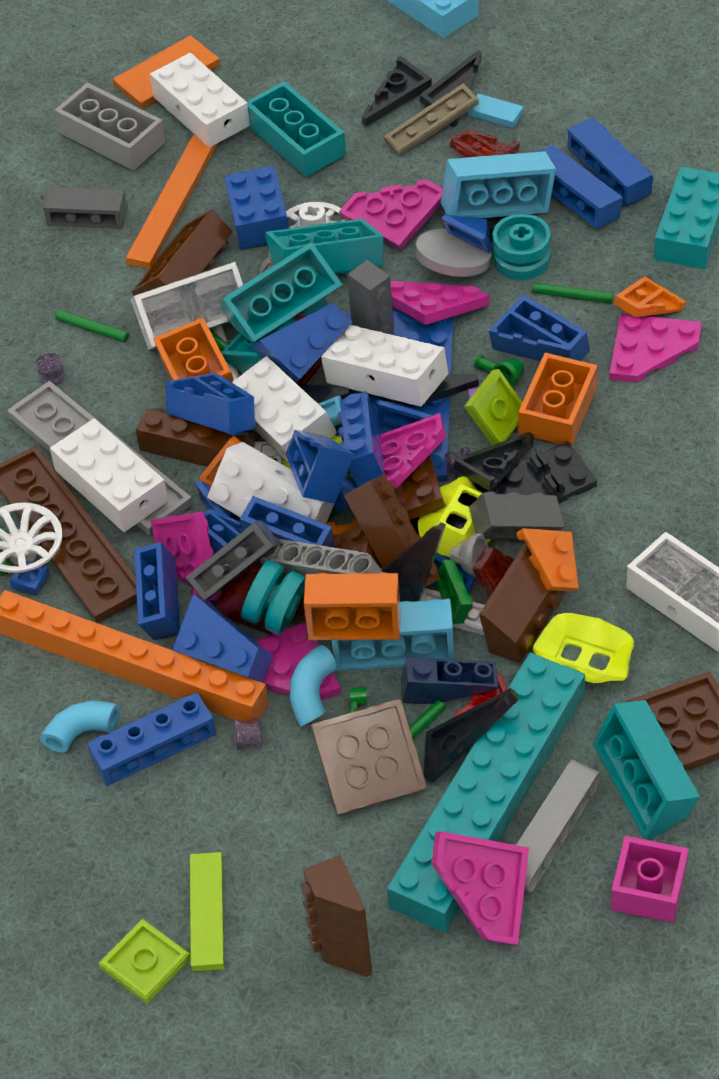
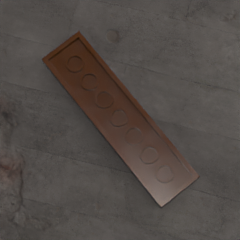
M35 445L0 463V493L9 505L14 503L37 504L47 508L58 518L63 533L62 543L50 561L94 621L98 623L136 603V576ZM23 510L14 511L21 521ZM34 511L31 512L28 530H31L37 520L43 517L42 514ZM52 523L45 524L40 529L38 535L44 532H55ZM54 540L43 541L39 546L49 552L54 544Z

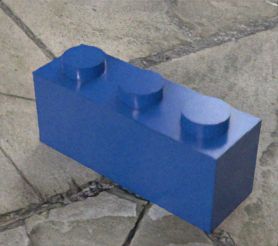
M252 496L240 517L242 532L254 522L262 520L277 539L333 547L334 545L332 526Z
M162 542L134 549L138 625L153 640L178 634L180 631L176 558Z

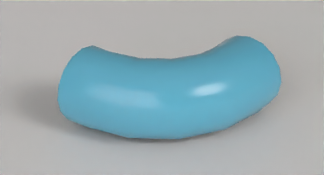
M323 645L314 648L299 661L290 680L289 700L300 727L327 712L320 698V685L323 679L336 671L337 665L332 653Z
M92 700L73 704L54 716L43 730L40 740L50 750L63 753L69 749L73 740L83 732L96 730L111 733L118 724L120 706L111 702Z

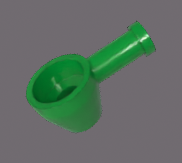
M478 355L474 360L475 368H481L488 372L499 369L506 380H509L508 382L511 387L517 384L524 372V366L518 359L504 360L497 364L482 355Z

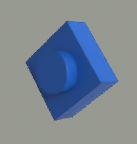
M26 561V565H29V564L32 563V562ZM42 565L31 571L14 573L9 581L12 589L37 596L50 574L47 566Z

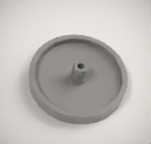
M435 229L427 231L418 237L415 256L423 266L437 273L468 277L481 274L489 268L492 250L490 253H487L448 233L447 229Z

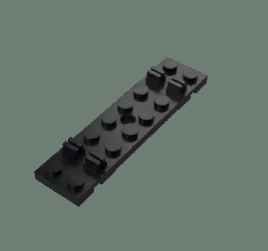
M566 441L542 453L539 451L536 455L532 454L530 458L515 464L491 491L477 483L473 484L482 493L508 494L518 492L520 495H531L534 493L557 496L558 504L568 500V497L573 494L579 495L597 487V479L571 444ZM462 493L458 502L469 507L478 498L468 493ZM450 514L446 520L447 524L458 529H462L467 522L465 518L456 514ZM420 516L410 520L418 535V520Z

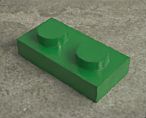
M454 559L443 560L438 570L440 579L435 582L442 599H450L452 623L464 624L469 611L472 609V597L465 588L462 573L458 571Z

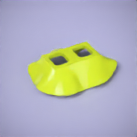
M460 477L447 485L441 486L445 507L421 515L418 520L420 537H423L430 528L439 525L440 522L446 524L437 553L450 557L452 547H459V543L475 534L470 509L468 506L459 503L458 499L462 493H468L476 498H479L483 493L476 489L467 477ZM450 514H456L467 520L462 529L446 523Z
M562 613L553 617L543 629L533 645V652L538 656L584 673L585 681L587 682L623 681L628 677L629 661L634 647V639L623 629L600 618L574 613ZM566 645H573L582 649L576 661L561 657ZM594 654L610 658L606 669L599 670L589 666Z

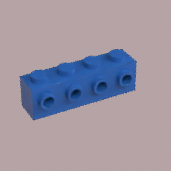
M594 117L568 129V149L599 180L623 197L622 203L625 206L652 194V172L645 168L637 160L636 156L625 149L622 143L615 139L607 131L606 127L601 125Z
M551 145L538 151H545L556 168L551 195L596 229L620 218L623 200L621 195L556 146Z
M367 391L360 394H351L345 399L340 400L341 412L338 413L342 426L339 428V432L343 441L340 445L354 454L347 475L352 474L357 487L385 474L379 420Z
M196 692L190 696L182 697L175 703L162 709L154 710L139 720L126 723L109 734L101 735L94 741L87 743L91 761L107 787L215 736L216 730L212 715Z

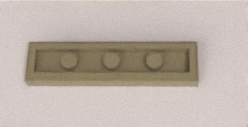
M462 83L386 134L384 141L400 157L477 106L479 99Z

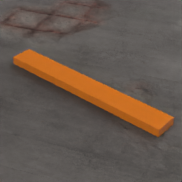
M193 134L126 256V263L128 265L150 269L154 264L219 143L208 147Z

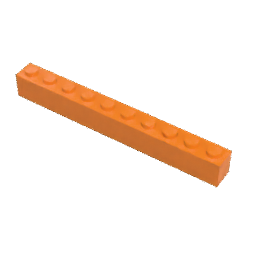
M6 590L0 596V634L177 699L197 692L209 711L256 727L269 705L266 684Z

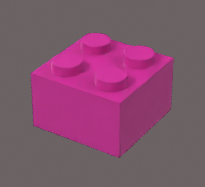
M625 836L612 886L611 910L675 923L687 872L689 848Z

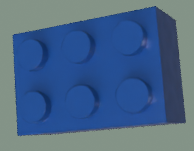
M274 165L224 176L240 249L267 244L265 232L289 229L287 213Z

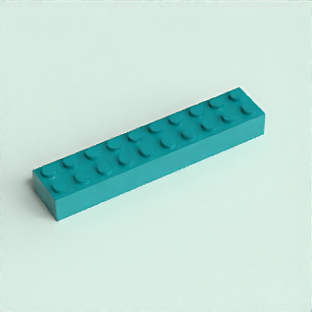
M531 652L529 653L508 688L513 689L518 694V701L473 745L387 887L389 908L442 932H447L461 907L431 865L435 832L443 831L496 842L500 841L585 695L584 673Z

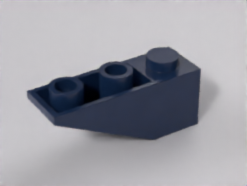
M406 657L401 675L402 703L434 704L437 700L444 702L498 688L496 662Z

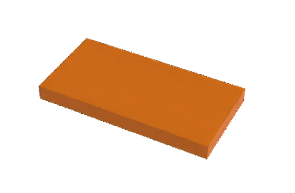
M190 35L113 78V85L137 106L144 109L157 101L153 97L150 73L188 53L193 54L210 70L220 65V59Z

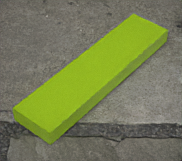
M222 852L190 854L192 972L224 969Z

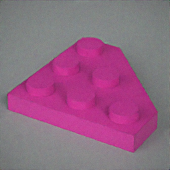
M426 179L416 181L417 185L402 187L400 184L381 188L380 192L366 194L365 191L358 192L339 210L341 218L347 221L364 219L383 235V242L401 251L441 206L443 188Z
M391 281L392 306L425 325L489 306L490 295L482 292L475 286Z
M621 314L609 380L637 383L646 378V374L655 369L660 370L675 362L680 355L695 351L699 347L702 322L648 316L634 317L629 314Z
M440 413L380 434L385 476L391 482L394 489L398 488L446 438L444 422Z
M204 512L151 520L155 543L162 542L176 558L178 578L181 582L187 581L192 587L190 593L192 596L195 594L201 597L186 577L214 555V551L210 546L209 526L204 517ZM220 592L217 593L214 597L207 600L221 598Z
M306 622L286 629L281 636L271 634L256 640L273 654L263 682L266 684V689L283 695L290 694V680L297 664L311 650L319 646L317 640L308 639ZM333 673L323 679L320 685L321 701L341 694V687Z
M443 831L435 832L431 865L480 937L485 941L518 945L529 848Z

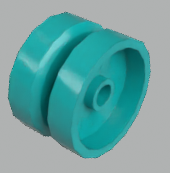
M522 213L503 218L495 225L492 233L494 247L493 262L501 275L509 279L528 280L542 275L549 268L551 261V232L543 219Z
M267 560L258 572L242 608L241 618L253 624H258L265 618V630L281 636L301 602L305 591L306 576L296 571H291L284 577V566L272 560Z

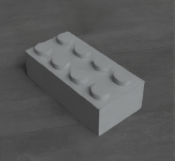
M88 82L54 110L60 134L132 171L166 143L162 119Z

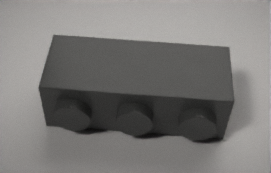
M49 187L43 207L47 226L123 229L128 208L125 189Z
M366 260L347 274L352 326L393 335L394 323L390 275Z
M485 492L469 506L475 533L484 534L485 539H518L517 532L522 528L560 531L564 528L557 496L544 495L543 493L520 495L518 492L508 494Z
M262 520L254 522L186 578L205 601L214 597L280 543Z

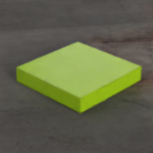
M496 369L490 372L464 407L491 445L506 441L518 426V411L522 401L501 371Z
M141 919L98 964L102 971L148 1004L191 957L189 952L144 919Z

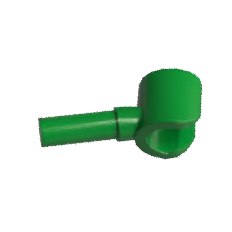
M366 687L352 688L350 690L349 713L358 711V705H367Z

